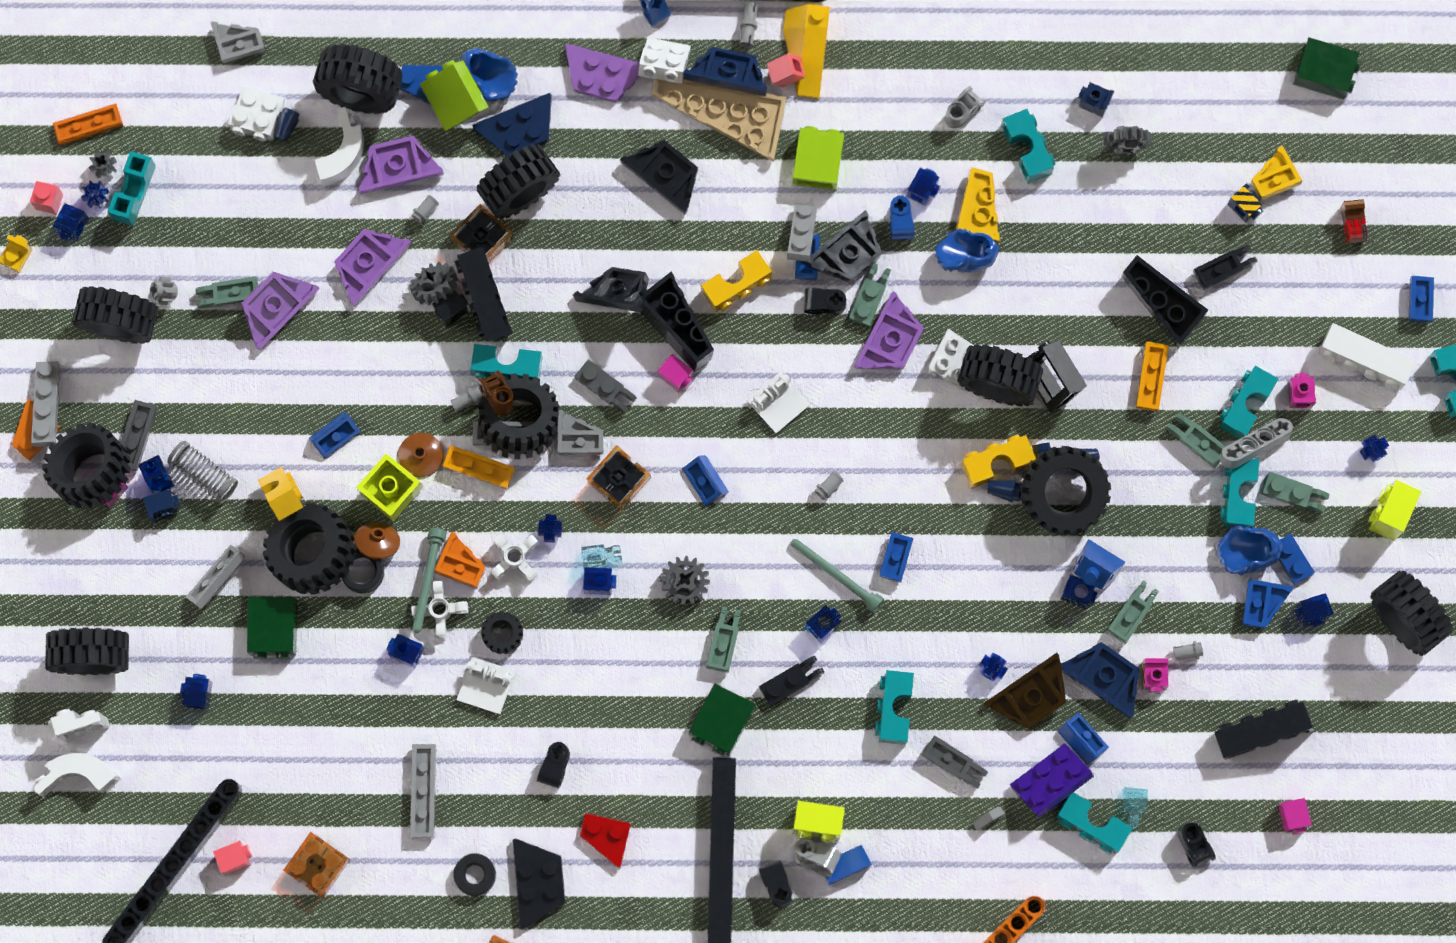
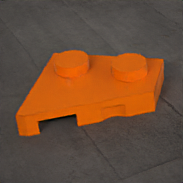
M30 399L26 401L12 442V446L29 461L45 447H33L31 443L33 402ZM57 425L58 433L61 430V428Z
M451 532L434 572L477 589L486 566L473 555V552L458 539L454 532Z

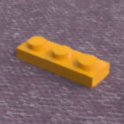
M1146 341L1135 408L1159 411L1169 345Z
M450 445L443 463V468L506 490L515 471L513 466Z

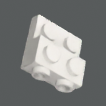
M647 38L639 63L638 76L682 84L683 72L687 66L691 46Z
M242 87L238 102L234 104L228 122L230 130L240 136L245 134L252 135L253 138L259 141H266V139L273 141L279 111L282 112L286 102L285 98Z
M65 709L57 712V716L50 718L51 721H48L52 735L55 734L57 738L65 742L110 727L108 718L100 712H95V710L84 712L80 716L76 712L70 711V709Z

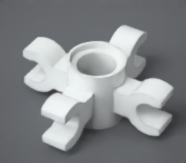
M500 533L493 538L494 543L504 552V560L491 570L492 575L499 580L509 569H519L531 582L537 575L526 563L525 555L538 546L539 543L536 538L531 535L520 546L510 545ZM512 553H519L521 558L518 562L509 561V556Z
M442 581L433 582L434 599L427 605L425 616H432L436 620V636L438 638H447L446 620L449 619L451 614L468 613L467 601L448 603L444 599V585ZM437 605L446 606L443 614L437 615L434 613ZM411 606L412 616L415 618L417 606Z

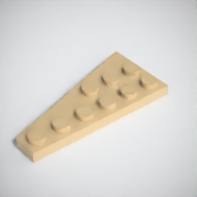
M655 79L652 97L774 162L787 97L766 94L765 97L684 79L682 84Z

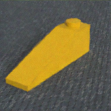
M807 4L788 9L785 12L783 34L788 53L801 58L805 78L794 82L798 97L820 99L830 7Z

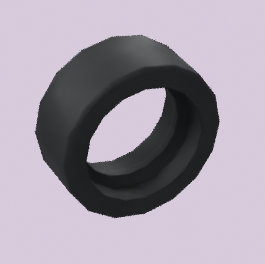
M356 549V552L352 553L355 557L354 560L366 558L373 562L375 566L374 578L366 584H358L351 580L348 573L347 576L343 575L341 579L345 586L353 592L359 594L370 593L382 583L385 575L384 565L381 560L368 558Z

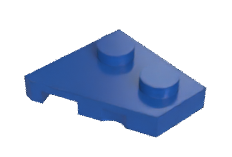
M403 65L401 68L403 79L400 90L431 105L420 83L427 80L425 77L427 74L435 70L438 73L442 71V66Z
M1249 579L1242 625L1265 629L1292 592L1293 586Z

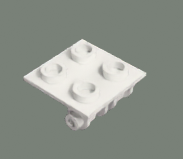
M947 329L928 366V372L933 376L940 375L964 391L965 387H961L957 379L967 347L974 345L950 329Z
M779 372L746 400L775 433H778L810 406L808 401L791 384V379L788 375H783L782 372Z
M471 657L470 662L466 666L467 672L457 701L501 714L515 670Z

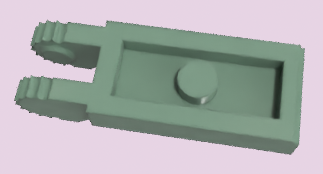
M873 263L868 277L865 278L849 316V320L868 328L871 326L883 297L891 269L886 268L881 282L873 281L874 275L878 270V264Z
M253 276L215 282L212 285L195 288L197 295L213 293L214 297L198 301L197 307L210 308L241 303L258 286V278Z
M1177 413L1175 416L1176 420L1188 428V430L1184 433L1172 423L1167 425V430L1215 469L1220 463L1222 450L1226 446L1195 421L1192 422L1183 414Z
M1273 472L1268 473L1262 491L1264 496L1318 513H1324L1325 507L1321 504L1310 502V495L1322 500H1327L1330 495L1325 491L1313 488V486Z
M1144 580L1135 593L1131 594L1106 631L1124 644L1128 642L1159 593L1155 588L1150 593L1146 602L1138 596L1147 587V582Z
M722 606L719 622L716 623L706 668L729 673L739 631L738 624L741 610L736 609L733 616V625L730 626L724 624L728 610L727 607Z

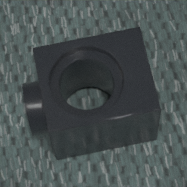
M455 289L452 290L453 294L446 295V300L441 298L438 304L432 303L434 311L446 328L469 313L467 299L462 293L458 295Z

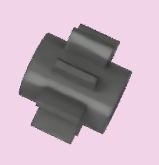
M96 151L94 157H89L93 165L89 166L91 172H95L98 179L101 175L109 178L112 172L117 171L113 164L117 163L115 157L110 158L111 154L109 151H106L105 154Z

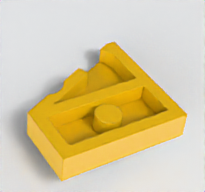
M1283 146L1277 149V153L1264 164L1263 169L1258 171L1251 181L1261 201L1299 186L1302 183L1300 175Z

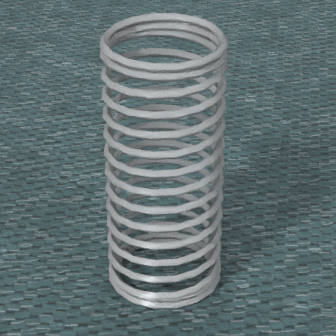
M186 440L180 442L168 457V464L173 465V468H177V471H181V474H184L185 477H188L189 480H192L193 483H196L197 486H200L201 489H204L205 492L216 498L219 503L226 501L238 485L236 478L230 477V474H226L225 470L222 471L221 467L218 468L217 464L214 465V461L210 462V458L206 459V455L202 456V452L198 453V449L194 450V446L190 447V443ZM192 448V451L190 452V454H189V455L187 456V458L180 464L182 458H183V457L186 455V453ZM196 451L194 457H193V458L191 459V461L184 467L186 461H187V460L190 458V456ZM200 454L198 460H197V461L195 462V464L188 470L190 464H191V463L194 461V459ZM204 457L202 463H201V464L199 465V467L192 473L194 467H195V466L197 465V463ZM208 460L206 466H205V467L203 468V470L196 476L198 470H199V469L201 468V466ZM212 463L210 469H209V470L207 471V473L200 479L202 473H203V472L205 471V469ZM216 466L214 472H213V473L211 474V476L204 482L206 476H207V475L209 474V472ZM220 469L215 479L208 484L213 475ZM224 472L218 483L212 487L217 478ZM228 475L222 486L216 490L221 481ZM233 483V485H232L231 489L228 491V493H227L223 498H221L222 495L228 490V488H229V487L231 486V484Z

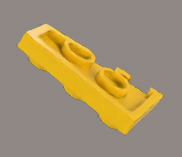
M974 167L969 169L956 230L960 228L972 233L988 234L998 243L1000 237L997 230L998 218L995 211V189L992 172Z

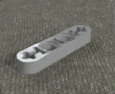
M1279 418L1229 444L1222 450L1220 463L1226 468H1237L1283 443L1291 436L1293 430L1292 423L1287 419ZM1266 436L1271 441H1262L1259 437ZM1249 445L1253 447L1254 450L1248 451L1245 450L1242 446Z

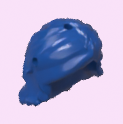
M478 48L467 50L461 55L460 61L463 60L487 102L504 101L510 98V94L516 89L514 86L518 84L516 80L518 73L508 58L500 57L493 52Z
M959 228L949 233L941 243L937 244L935 247V257L938 259L937 263L941 264L945 271L949 270L952 272L953 270H958V272L974 273L994 264L999 253V245L988 234L972 233L966 229L962 230Z
M1237 525L1231 527L1223 539H1220L1217 545L1219 551L1217 557L1221 558L1220 564L1224 565L1226 572L1244 575L1249 572L1260 571L1277 563L1283 550V544L1278 536L1269 529Z

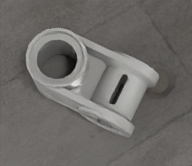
M971 86L964 89L948 106L945 122L949 127H961L986 103L985 99H980L972 91L973 88ZM957 112L961 115V117L955 118L951 115V113Z
M807 838L797 841L795 844V863L825 877L832 876L841 853L831 846H825Z

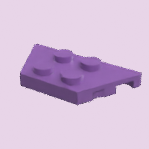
M566 44L573 89L576 93L617 103L640 77L638 76V62Z
M414 136L370 146L359 192L360 194H365L441 176L444 173L443 169L438 166Z
M363 229L334 261L354 307L412 245L409 239L405 238L403 240L392 237L389 234H378L375 231Z
M272 271L241 302L256 348L260 350L320 288Z
M892 291L854 368L904 369L924 328L913 317L909 308L905 307L896 292Z

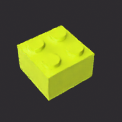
M385 454L358 484L356 489L360 495L394 522L423 489V486L416 477L388 454Z
M1395 480L1391 485L1387 484L1377 499L1380 504L1376 510L1372 511L1368 521L1371 522L1369 530L1392 541L1396 540L1404 532L1422 491L1399 480Z
M798 801L793 834H798V839L807 838L811 840L812 837L821 838V842L834 844L835 840H840L845 808Z

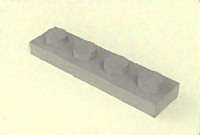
M59 361L36 362L31 439L33 447L50 446L51 443L56 445L60 381Z
M412 744L410 838H435L436 744Z

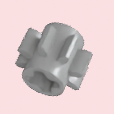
M160 277L159 280L155 279V282H152L150 285V296L153 300H157L158 305H168V302L172 303V300H175L177 297V285L170 281V277Z

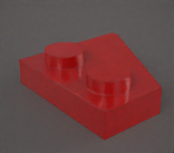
M585 813L580 837L617 868H621L631 823Z

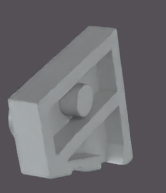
M214 21L210 22L223 63L266 51L259 28L241 27L235 24L229 26L218 24V22Z
M559 410L558 455H603V430Z

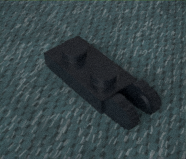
M1246 245L1235 251L1231 250L1195 268L1193 273L1203 291L1257 263L1256 257H1251L1242 263L1238 259V257L1247 254L1251 250L1250 246Z
M815 655L800 664L797 663L759 686L770 707L806 687L812 680L825 673L823 668L816 669L808 676L803 672V669L817 661Z

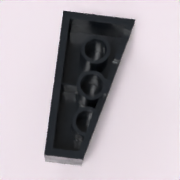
M483 247L457 255L458 260L454 261L458 274L463 273L465 281L461 283L465 295L470 294L473 303H470L469 307L473 317L478 316L480 324L476 325L480 338L485 337L486 342L512 334L513 332L509 326L507 315L501 303Z
M1138 255L1135 256L1122 273L1121 277L1179 349L1206 316L1208 309Z
M671 271L646 291L643 309L640 313L688 366L696 372L712 359L714 349L702 326L699 325L694 311L688 305L681 287L679 288Z
M1298 699L1285 703V708L1280 710L1272 707L1262 711V716L1254 718L1253 715L1241 718V723L1232 726L1231 722L1218 726L1219 730L1215 731L1214 734L1223 759L1226 760L1254 751L1257 747L1262 748L1273 745L1280 739L1288 740L1297 737L1304 731L1307 733L1315 731L1305 703H1299Z

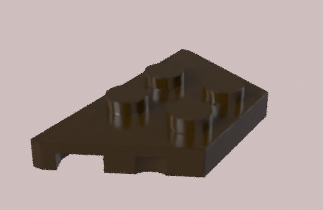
M1056 652L984 702V704L1023 727L1030 729L1067 703L1060 655Z

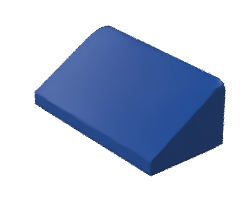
M343 412L310 436L309 440L325 459L361 431L350 416Z
M706 455L697 456L682 468L705 506L710 505L729 493Z
M1079 713L1075 714L1058 729V733L1086 765L1091 764L1109 748Z
M859 845L841 854L832 876L825 877L828 885L872 866L863 846Z

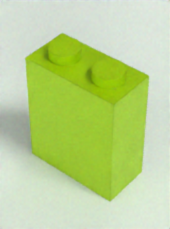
M454 60L442 65V71L438 73L435 70L425 76L427 80L420 83L445 131L460 125L489 108L463 60L457 63Z
M814 126L800 127L792 185L836 191L844 133H840L836 129L823 131L818 130Z

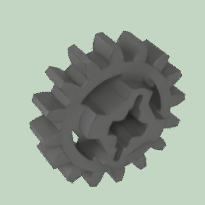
M1119 126L1113 132L1108 131L1107 134H1103L1102 137L1103 148L1106 151L1111 150V152L1116 154H1135L1140 149H1146L1147 146H1151L1152 143L1151 132L1148 129L1143 130V128L1138 126Z
M438 262L436 266H433L431 263L429 268L422 267L421 273H415L416 279L410 281L412 286L409 288L415 300L419 301L420 304L426 302L427 305H430L432 301L438 304L439 299L446 300L447 294L454 293L452 288L458 286L456 281L459 279L453 267L449 266L448 263L442 265L441 262Z
M685 556L684 561L676 557L675 564L670 561L668 562L669 570L663 568L662 572L666 577H660V582L666 584L661 589L662 591L668 590L666 594L667 599L674 597L673 604L680 600L682 601V606L686 605V601H690L691 605H694L695 598L701 601V593H708V589L704 585H710V580L705 579L709 572L702 571L705 566L703 563L697 565V558L690 562L688 556ZM680 567H690L691 569L682 570ZM673 574L676 582L673 586H670V577ZM698 576L701 579L699 588L694 583ZM689 577V585L686 583L681 585V578L687 579ZM688 592L690 595H680L679 593Z

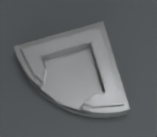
M996 807L974 821L973 825L978 831L1005 813L1001 807Z

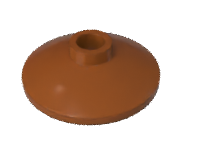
M415 433L408 436L401 443L398 451L400 465L414 477L432 475L440 468L444 457L440 442L434 436L427 433ZM421 449L424 451V454L419 457L416 455V452Z
M371 522L362 525L356 531L354 543L362 555L371 559L381 560L393 556L398 551L400 537L391 526L385 523Z

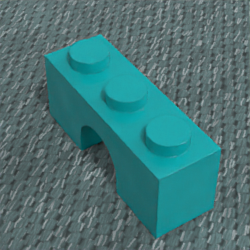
M1024 109L1004 117L1001 127L1009 144L1024 142L1031 148V152L1022 156L1019 161V166L1027 184L1051 175L1055 166V160L1051 153L1048 154L1045 148L1046 140L1043 134H1039L1037 131L1035 116L1033 114L1030 115L1028 109Z
M130 151L123 169L124 183L120 193H114L107 211L113 221L134 227L156 168L151 157Z
M474 344L470 370L472 376H475L476 379H485L494 375V372L497 370L505 376L506 380H509L510 374L517 373V378H522L523 374H529V380L533 381L534 377L540 379L543 359L541 351L519 349L516 361L510 365H503L497 360V346Z
M1456 344L1434 350L1429 357L1436 377L1450 375L1456 380ZM1455 390L1449 392L1444 397L1450 419L1456 418Z
M1256 365L1251 371L1246 370L1241 379V382L1244 383L1241 390L1236 388L1230 398L1233 404L1230 409L1225 407L1219 417L1222 421L1219 428L1239 439L1246 436L1257 418L1256 415L1247 410L1246 400L1255 398L1265 403L1279 378Z
M1251 459L1233 469L1224 467L1227 485L1224 484L1222 489L1225 507H1221L1220 520H1223V527L1231 528L1238 525L1253 528L1256 504L1243 501L1239 496V487L1256 485L1258 482L1260 459Z
M886 670L885 676L880 677L879 690L884 691L883 699H878L877 712L881 713V722L876 721L875 735L879 736V742L907 744L910 719L898 717L893 711L892 704L897 699H911L914 673Z
M1074 792L1070 794L1056 816L1060 820L1059 824L1068 830L1072 828L1080 832L1079 836L1090 843L1092 840L1100 844L1099 848L1105 853L1111 855L1113 852L1117 854L1133 828L1114 816L1109 819L1104 827L1093 826L1087 817L1092 803Z

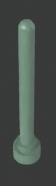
M430 528L428 531L427 539L429 540L430 549L412 628L416 634L422 630L439 546H442V543L446 540L447 532L440 528Z
M798 539L791 541L793 548L863 599L868 610L872 613L878 610L884 601L882 596L878 593L870 594Z

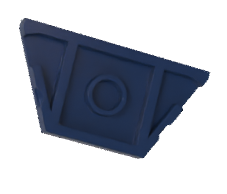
M712 47L704 56L695 61V65L690 70L686 68L683 72L684 80L765 97L767 94V86L763 83V75L761 69L758 68V61L754 55Z
M549 92L472 124V128L507 157L511 156L516 150L519 152L525 146L529 147L532 144H535V146L537 144L542 145L549 142L552 95Z
M1102 642L1061 663L1063 673L1123 715L1132 719L1134 716L1140 668Z

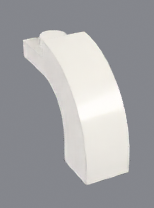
M346 107L337 109L344 134L341 146L333 154L315 159L323 187L335 184L349 176L355 170L363 155L364 136L361 126L355 124L353 114H348Z
M71 753L59 756L45 764L50 773L40 776L36 780L37 784L33 789L38 795L45 797L66 778L83 776L88 778L98 791L105 793L121 777L107 763L94 756L83 753Z

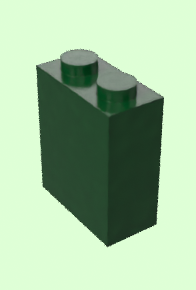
M1308 37L1302 51L1293 85L1344 100L1347 93L1351 94L1355 81L1352 80L1354 73H1358L1361 61L1358 60L1360 52Z
M248 597L247 653L253 656V659H267V656H276L277 659H290V655H296L298 601L295 597Z
M714 683L689 730V735L692 736L691 741L700 746L707 744L713 747L711 751L719 756L724 757L725 754L731 756L756 704Z

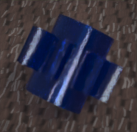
M90 180L86 187H82L85 195H82L81 199L88 201L87 205L89 208H92L94 205L101 209V205L104 202H109L106 194L110 192L108 188H103L101 181L96 184Z
M1375 434L1361 443L1364 448L1359 452L1364 460L1371 459L1374 463L1388 455L1385 449L1389 447V444L1385 437L1380 439Z
M546 514L545 519H539L538 536H544V542L555 543V537H562L563 521L557 520V515Z
M992 653L990 657L984 655L979 663V666L982 667L980 673L993 682L997 677L1002 680L1008 668L1004 667L1007 661L995 653Z

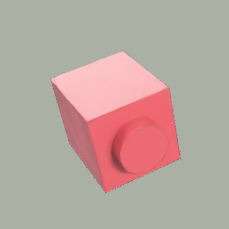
M788 53L767 63L768 77L774 85L786 87L805 78L801 58Z
M36 181L30 203L36 210L57 215L63 193L56 185Z
M241 841L213 851L223 875L251 865L249 858H252L250 848Z

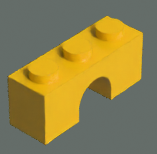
M758 250L738 261V268L743 274V278L738 283L731 284L726 282L719 273L701 284V292L715 313L719 310L723 312L733 305L732 302L739 298L740 300L745 299L752 293L751 290L756 287L762 288L771 281L772 271Z
M1015 435L1008 438L1004 444L994 443L987 446L983 452L972 451L966 454L961 465L972 489L993 480L994 474L991 464L994 461L1004 460L1008 462L1013 473L1028 468L1029 462L1031 460L1034 461L1036 457L1027 436L1020 437Z
M280 467L258 479L265 497L279 521L303 508L300 500L304 497L290 471L285 473L283 468Z

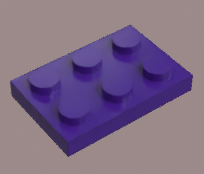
M1064 743L1012 782L1010 786L1030 810L1040 818L1092 779L1094 775Z

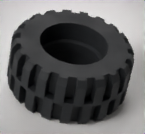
M335 44L330 47L328 46L321 52L313 78V85L316 92L321 94L322 98L329 100L334 105L337 104L341 108L346 107L354 112L359 111L364 114H380L381 112L386 113L395 106L403 77L398 65L377 51L374 52L357 45Z
M1070 446L1048 448L1049 451H1042L1034 461L1031 460L1028 464L1027 472H1023V484H1020L1022 504L1025 506L1027 514L1038 525L1049 532L1051 531L1059 535H1076V532L1079 531L1083 533L1089 530L1088 527L1093 524L1095 526L1099 522L1098 518L1100 515L1104 516L1107 511L1105 507L1107 503H1110L1111 496H1109L1111 483L1108 482L1107 477L1109 476L1107 471L1103 469L1102 464L1096 458L1082 449ZM1062 469H1071L1078 472L1086 483V493L1083 501L1075 509L1067 512L1053 509L1048 504L1044 493L1048 479L1055 472Z
M307 502L305 506L303 505V508L279 521L277 517L273 520L275 524L273 527L269 526L266 532L268 538H265L263 546L267 549L263 551V556L267 561L266 566L268 570L292 591L296 590L300 594H307L308 592L311 595L319 594V590L326 592L331 589L332 584L337 586L341 582L340 578L343 575L347 576L350 571L348 566L349 564L352 565L355 559L352 553L356 552V544L353 542L355 537L349 525L332 509L322 504L316 505L314 502ZM324 532L325 546L320 556L309 564L295 565L294 552L298 543L310 533Z

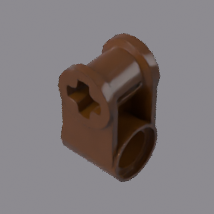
M497 370L494 372V375L477 380L481 394L486 398L493 411L500 416L509 415L513 410V392L505 382L501 372Z

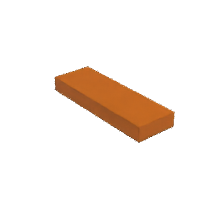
M116 103L52 123L59 145L124 126Z

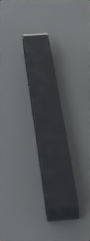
M713 757L708 943H731L736 758Z
M225 779L217 786L106 933L102 943H110L115 937H118L120 943H132L241 798L243 790L238 782L233 779ZM229 785H235L236 791L232 796H226L225 789ZM214 804L221 805V811L217 815L211 814V807ZM202 822L206 823V832L198 834L196 831L197 826ZM188 841L191 842L193 845L192 850L189 853H183V844ZM171 861H177V870L170 873L168 871V864ZM157 880H162L164 883L162 890L155 892L153 889L154 883ZM147 899L149 901L148 909L140 911V901ZM133 918L135 922L134 927L127 931L124 923L127 919Z

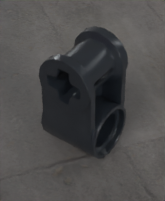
M806 288L804 290V313L841 314L846 309V295L841 290ZM835 298H839L837 306L834 305Z
M554 742L550 745L545 760L541 765L537 782L560 788L570 758V750L564 743ZM562 747V751L565 753V755L559 756V758L556 759V755L553 752L554 750H559V748Z
M1190 822L1180 827L1178 837L1193 869H1197L1198 865L1208 860H1216L1215 853L1200 825ZM1187 827L1193 828L1196 833L1193 840H1189L1185 836Z
M781 860L758 868L772 903L778 908L789 906L792 900V891ZM778 891H782L783 894H788L785 896V901H781L780 898H775L778 896Z

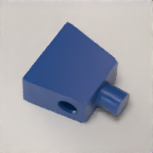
M1088 539L1076 559L1074 573L1082 578L1087 585H1093L1103 590L1115 580L1125 561Z

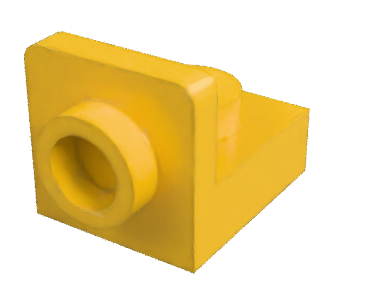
M8 235L6 239L9 243L0 257V264L20 273L32 249L28 245L29 241L19 235H16V237Z

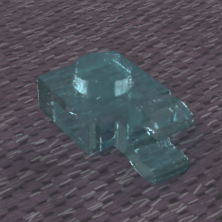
M604 544L581 547L583 567L606 565V561L615 565L622 563L621 555L614 556V554L621 553L619 545L604 548Z
M1124 787L1122 811L1129 812L1128 825L1133 829H1137L1139 827V813L1145 814L1147 810L1148 789Z

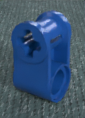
M640 0L643 14L652 27L671 16L665 0Z
M896 196L892 199L889 210L892 241L914 239V223L910 201L905 196ZM897 205H901V208H903L902 212L896 208Z

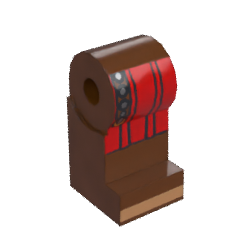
M1364 199L1344 201L1340 207L1348 244L1367 242L1368 233L1365 224Z

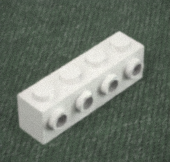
M1334 323L1328 329L1318 351L1326 360L1332 362L1336 360L1342 363L1346 369L1351 371L1358 370L1364 373V376L1368 379H1378L1384 382L1388 388L1394 390L1403 389L1416 363V360Z

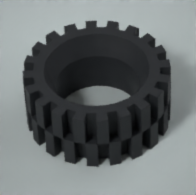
M532 144L529 147H523L519 152L516 150L509 157L506 156L502 159L501 163H496L492 167L493 169L487 171L485 177L480 179V184L476 188L478 194L495 218L503 220L504 218H510L513 214H519L523 209H528L531 204L537 203L540 197L548 194L547 191L553 189L554 183L559 181L560 172L539 144L536 146Z
M94 286L82 287L79 290L72 323L80 330H86L87 333L97 334V336L102 338L107 337L110 340H120V342L125 343L128 341L137 344V342L145 344V342L149 343L151 341L158 306H155L156 304L153 302H149L148 299L140 298V296L135 294H128L125 291L120 292L112 288L105 289L104 287L96 288Z
M974 344V346L970 345L967 347L957 382L961 387H965V390L972 391L977 396L981 395L987 400L992 399L997 403L1001 404L1003 402L1010 406H1013V404L1019 407L1023 405L1030 406L1034 403L1042 378L1043 367L1039 366L1040 364L1037 362H1032L1033 359L1023 357V354L1018 352L1013 353L1009 349L1005 348L1003 350L998 346L990 347L986 344H982V346Z
M517 373L510 374L509 380H506L505 376H503L513 392V400H523L532 403L539 410L540 417L534 424L528 427L514 428L508 426L500 420L482 395V399L479 401L478 416L480 436H484L486 446L492 443L491 450L497 454L501 450L502 457L508 458L509 454H514V459L520 460L521 454H525L526 459L532 458L533 451H536L538 455L541 454L544 446L548 448L552 444V438L555 439L559 416V404L556 401V395L554 391L549 393L550 386L546 382L541 386L539 378L534 377L533 381L529 380V374H523L522 378H517Z
M81 423L77 424V430H73L71 427L66 429L67 435L63 437L59 434L56 437L58 440L57 444L51 443L48 447L51 453H45L43 459L47 464H42V470L45 472L43 474L44 479L68 505H73L77 509H80L81 506L85 509H91L92 504L100 507L103 505L102 500L106 499L109 502L113 499L111 496L113 492L120 493L122 489L119 485L121 483L126 484L128 478L125 476V473H130L131 467L128 465V463H131V459L127 454L128 451L108 429H105L100 424L96 426L94 423H88L86 428ZM97 454L105 455L101 466L92 476L81 482L74 483L75 472L85 459Z
M1399 570L1371 592L1370 598L1373 600L1371 603L1376 608L1375 612L1377 615L1381 616L1382 623L1388 626L1390 633L1394 634L1400 643L1403 642L1408 650L1411 649L1414 654L1425 656L1452 634L1453 631L1451 629L1453 627L1449 623L1451 620L1445 614L1444 607L1438 604L1439 600L1431 595V591L1424 587L1419 579L1415 580L1412 574Z
M89 627L59 629V631L52 630L47 632L45 669L52 673H67V675H109L110 673L125 672L129 669V634L121 630L109 628L93 629Z

